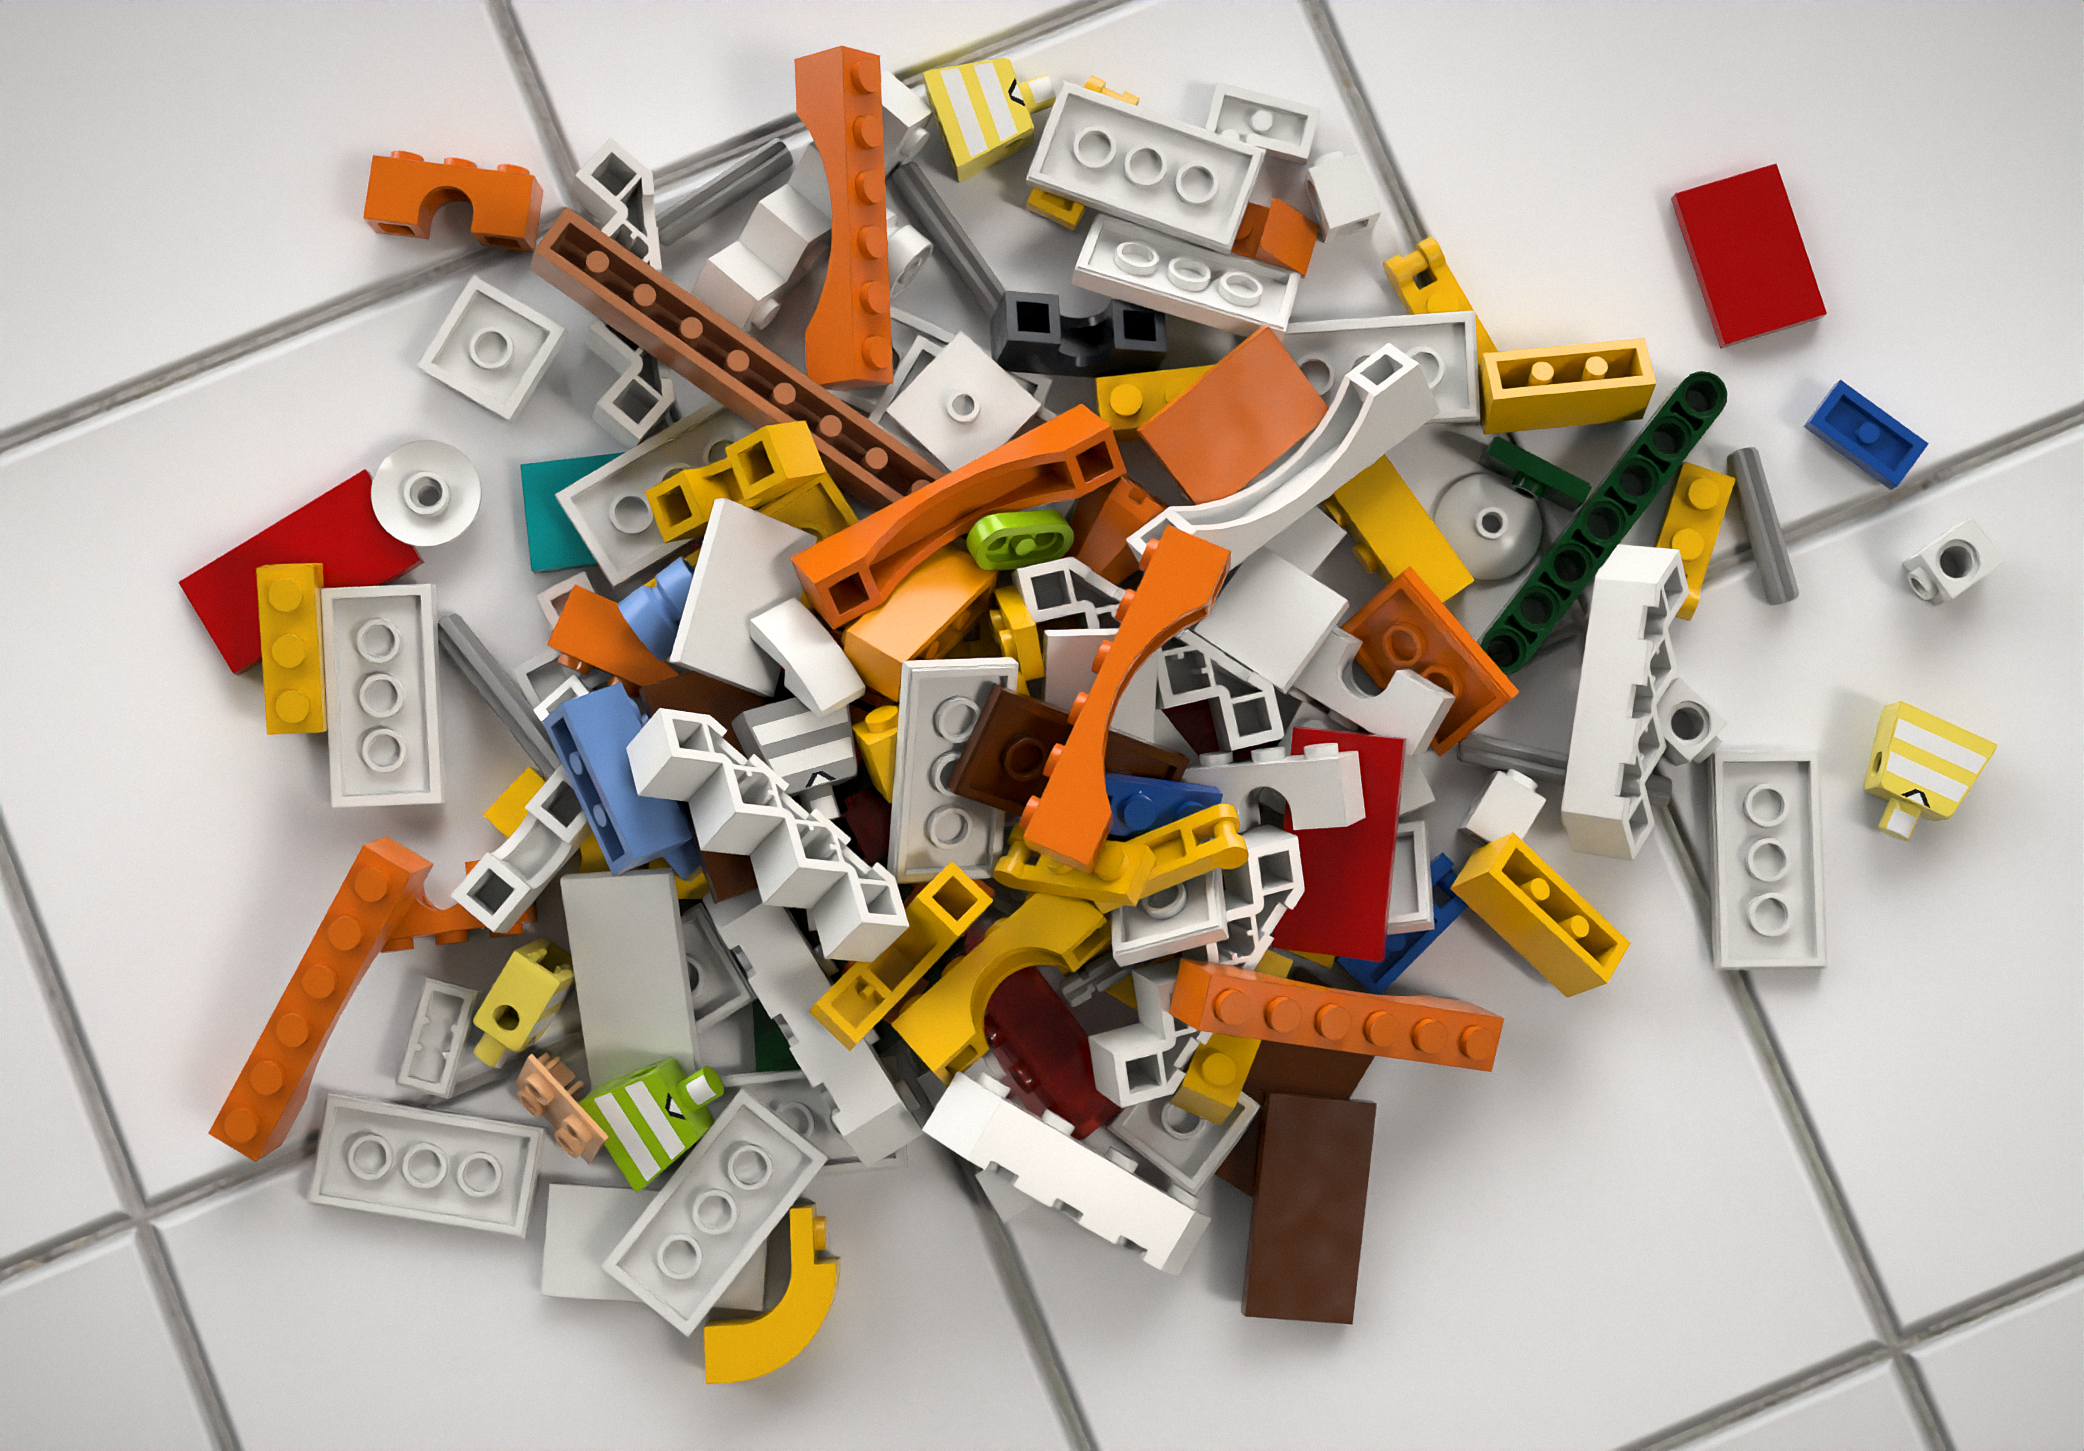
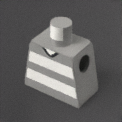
M797 697L744 711L731 721L733 730L748 760L755 754L786 781L789 786L784 792L791 798L799 796L804 810L810 814L816 808L830 821L841 817L832 787L849 781L857 775L858 770L849 704L820 719Z

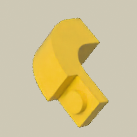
M951 861L905 909L910 927L873 962L857 961L808 1012L851 1051L947 952L994 900Z
M816 1203L794 1204L789 1209L792 1271L789 1287L784 1298L774 1308L761 1315L750 1318L710 1320L704 1327L706 1385L744 1382L767 1375L795 1358L817 1334L835 1299L839 1284L841 1257L819 1258L818 1250H827L828 1229L826 1216H817Z

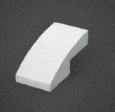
M796 597L750 620L749 636L785 669L784 686L820 719L865 695L866 687L845 653L824 626Z

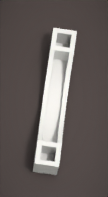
M1387 343L1344 376L1333 403L1318 427L1298 451L1273 473L1251 487L1221 500L1195 506L1168 507L1128 537L1126 541L1138 563H1140L1149 540L1154 538L1160 541L1167 524L1230 550L1231 566L1229 571L1244 562L1248 556L1277 534L1285 531L1293 522L1321 501L1329 498L1338 488L1362 470L1374 464L1378 458L1407 436L1415 433L1423 424L1440 412L1419 363L1390 343Z

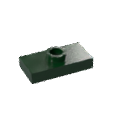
M1499 436L1494 437L1488 443L1477 464L1498 475L1512 479L1510 487L1518 494L1535 501H1539L1543 497L1572 513L1584 504L1592 488L1590 483Z

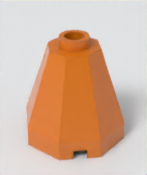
M1123 474L1078 499L1070 523V527L1074 532V541L1067 553L1060 559L1074 557L1091 568L1093 572L1117 586L1139 570V563L1126 539L1170 506L1157 496L1153 497L1143 489L1142 485L1128 475Z

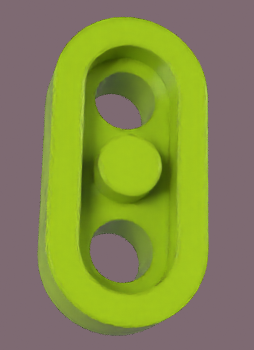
M1045 509L987 515L975 523L967 536L966 546L978 566L984 570L1024 568L1060 559L1072 546L1074 532L1063 515L1057 510Z

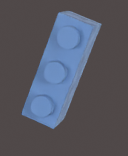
M621 682L562 702L542 720L613 876L670 854L693 838L689 830L686 811L678 800L638 796L626 747L642 729V719L637 704L627 696Z

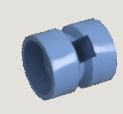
M679 557L656 575L657 585L654 588L642 585L618 603L619 610L631 629L646 648L661 662L672 654L695 569L683 557Z

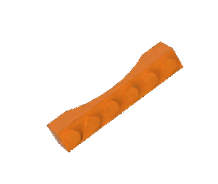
M838 46L796 58L794 62L796 113L809 130L821 155L829 183L832 208V242L827 276L817 309L805 332L807 377L824 389L847 392L893 384V353L891 343L880 55L846 46Z
M1080 404L792 556L790 559L809 603L834 630L883 604L894 588L918 564L949 542L971 531L975 523L981 518L998 513L1017 512L1056 501L1077 499L1127 473L1111 425L1086 406Z
M1168 524L1160 541L1154 538L1149 540L1138 567L1139 570L1145 572L1137 591L1128 588L1117 609L1115 620L1120 622L1121 626L1113 643L1104 640L1093 661L1091 671L1098 675L1090 693L1087 694L1080 691L1073 703L1067 723L1074 727L1066 745L1063 746L1056 743L1046 762L1043 775L1050 779L1040 799L1033 795L1028 801L1020 819L1019 828L1026 830L1023 839L1027 848L1083 873L1091 874L1114 824L1106 792L1104 763L1108 732L1118 703L1135 673L1158 648L1182 630L1208 617L1231 566L1230 550Z
M574 584L547 643V646L561 653L557 663L588 676L592 667L611 675L607 685L611 686L621 682L626 693L636 698L639 697V690L643 686L680 675L665 661H659L646 648L623 617L618 603ZM849 704L851 725L865 720L869 712ZM853 734L858 770L857 775L850 780L857 782L865 763Z
M387 836L362 846L208 1132L209 1135L255 1162L283 1144L307 1099L317 1064L341 1014L372 962L408 913L434 865L433 863Z
M1181 958L1169 1014L1196 1030L1488 1072H1492L1504 1022L1503 1017L1468 1001L1429 995L1390 996L1347 991L1280 978L1232 965Z

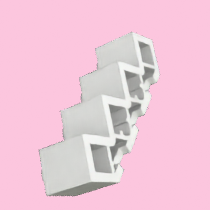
M887 70L881 73L885 182L907 157L909 159L913 158L925 145L930 135L925 128L935 112L931 106ZM814 141L809 143L788 184L758 202L738 241L708 259L690 293L745 333L754 327L760 330L767 327L778 314L781 308V301L808 271L810 273L815 271L823 263L831 250L832 208L829 183L821 155Z
M610 137L575 175L570 196L605 225L601 230L603 233L661 273L658 227H656L653 173ZM597 318L589 327L584 344L621 376L597 402L591 419L625 448L631 450L641 444L669 412L675 400L673 378H671L670 367L600 318Z
M1618 544L1606 563L1597 571L1561 806V823L1566 828L1573 852L1633 861L1655 826L1645 782L1667 748L1656 705L1678 671L1668 626L1689 595L1682 559L1678 549Z
M1074 557L1019 568L1011 573L1013 585L1018 590L1035 624L1077 615L1080 629H1116L1121 626V623L1115 620V616L1126 590L1107 581ZM1188 629L1182 630L1158 649L1155 710L1208 699L1220 751H1233L1285 738L1273 683L1256 672H1251L1226 656L1224 652Z
M659 708L626 747L638 796L687 801L700 850L750 855L763 905L811 909L825 959L873 962L910 927L895 877L878 862L871 868L846 846L851 838L818 809L815 808L809 814L784 791L789 784L755 754L747 760L722 737L727 730L713 717L706 714Z
M1269 824L1237 833L1245 839L1249 858L1244 865L1238 868L1223 869L1226 888L1224 890L1229 939L1182 951V957L1132 969L1139 1023L1088 1036L1096 1090L1120 1108L1174 1094L1186 1074L1182 1070L1200 1042L1206 1045L1213 1033L1198 1031L1169 1014L1181 958L1232 965L1251 971L1255 969L1274 938L1270 934L1286 909L1293 910L1305 892L1298 836Z
M759 889L714 904L711 893L703 896L702 899L717 931L728 949L733 950L749 977L747 980L770 1018L774 1019L791 1046L789 1048L812 1087H815L821 1094L833 1114L831 1117L833 1122L866 1169L922 1135L924 1131H922V1127L914 1114L922 1106L906 1079L904 1078L895 1083L883 1066L872 1045L880 1040L876 1029L873 1027L849 1051L808 1012L834 985L831 976L839 972L833 959H825L821 943L814 948L811 946L790 911L792 907L763 905Z
M957 1071L922 1131L984 1170L987 1168L998 1174L1015 1188L1051 1208L1053 1206L1061 1210L1078 1224L1111 1243H1118L1137 1254L1141 1260L1160 1271L1178 1277L1211 1221V1218L1196 1209L1201 1201L1198 1197L1174 1183L1171 1184L1168 1191L1149 1183L1134 1173L1139 1163L1111 1146L1106 1154H1103L1084 1145L1070 1136L1076 1126L1054 1112L1046 1109L1042 1117L1019 1107L1006 1098L1011 1088L991 1075L981 1071L978 1078L974 1079Z

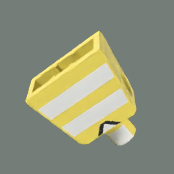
M1008 58L938 68L923 72L925 91L931 107L935 110L934 116L958 183L973 177L1031 145L1034 142V126L1030 115L1053 107L1056 99L1052 83L1047 74L1019 84L1011 61Z
M1903 701L1884 706L1880 715L1864 782V790L1888 801L1877 829L1894 838L1909 841L1920 816L1931 821L1949 819L1955 813L1994 754L1998 744Z
M545 936L514 950L473 1018L475 1026L485 1032L473 1050L477 1058L491 1067L501 1069L512 1051L519 1053L538 1042L576 987L570 953Z

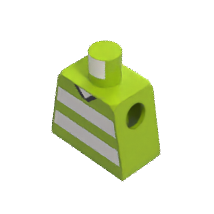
M668 1058L602 1083L578 1104L609 1136L604 1145L635 1193H637L698 1141L714 1124L713 1115L706 1105L724 1094V1087L720 1077L711 1067L705 1066L687 1077L678 1061L674 1058Z

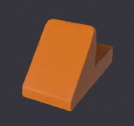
M1273 197L1270 208L1249 202L1231 253L1299 272L1301 274L1300 278L1304 279L1320 226L1280 199Z

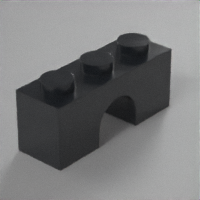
M1005 291L990 321L991 356L1006 372L1087 378L1156 371L1168 353L1165 313L1123 300L1111 299L1108 307L1095 316L1071 318L1060 314L1059 295Z

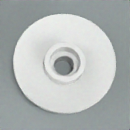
M436 440L412 441L393 450L379 465L371 487L372 506L380 524L397 540L416 547L441 546L460 537L474 522L482 500L480 478L472 462L454 446ZM435 489L439 491V500L435 505L424 506L421 504V496L426 490Z
M1477 474L1462 479L1445 493L1435 512V525L1476 580H1500L1520 571L1534 556L1541 539L1542 521L1535 500L1528 499L1512 490L1510 485L1513 480L1498 474ZM1494 515L1500 522L1499 531L1496 533L1487 532L1482 526L1483 516Z

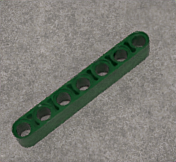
M1705 371L1692 373L1669 393L1476 641L1486 654L1490 641H1502L1509 646L1512 652V661L1509 667H1499L1507 678L1518 672L1528 662L1594 577L1598 569L1608 559L1722 412L1727 403V389L1724 382L1717 375ZM1687 390H1696L1702 393L1707 401L1706 412H1697L1688 405L1686 400ZM1655 431H1663L1672 437L1675 444L1673 454H1664L1655 447L1653 442V433ZM1622 473H1631L1640 479L1643 486L1641 496L1635 497L1625 493L1620 484ZM1589 515H1600L1606 519L1610 527L1608 539H1599L1589 532L1587 527ZM1556 557H1567L1576 564L1578 571L1575 581L1568 582L1558 577L1554 570ZM1532 598L1541 603L1545 611V619L1542 624H1532L1525 620L1521 613L1523 599Z

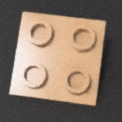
M546 1052L536 1059L531 1054L515 1082V1085L519 1088L517 1092L518 1099L533 1116L539 1118L543 1115L557 1130L554 1133L555 1139L566 1153L573 1158L581 1156L590 1164L602 1146L606 1148L604 1144L609 1136L573 1099V1096L584 1086V1083L580 1080L566 1091L564 1088L574 1081L576 1076L559 1056L553 1059Z

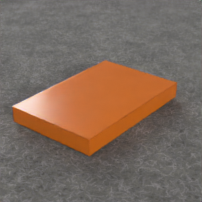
M1262 326L1148 419L1136 431L1192 505L1195 506L1221 500L1238 492L1318 426L1329 407L1270 327Z
M1410 566L1340 627L1363 641L1354 659L1382 692L1387 688L1396 670L1411 669L1456 696L1455 701L1429 744L1439 757L1520 692Z

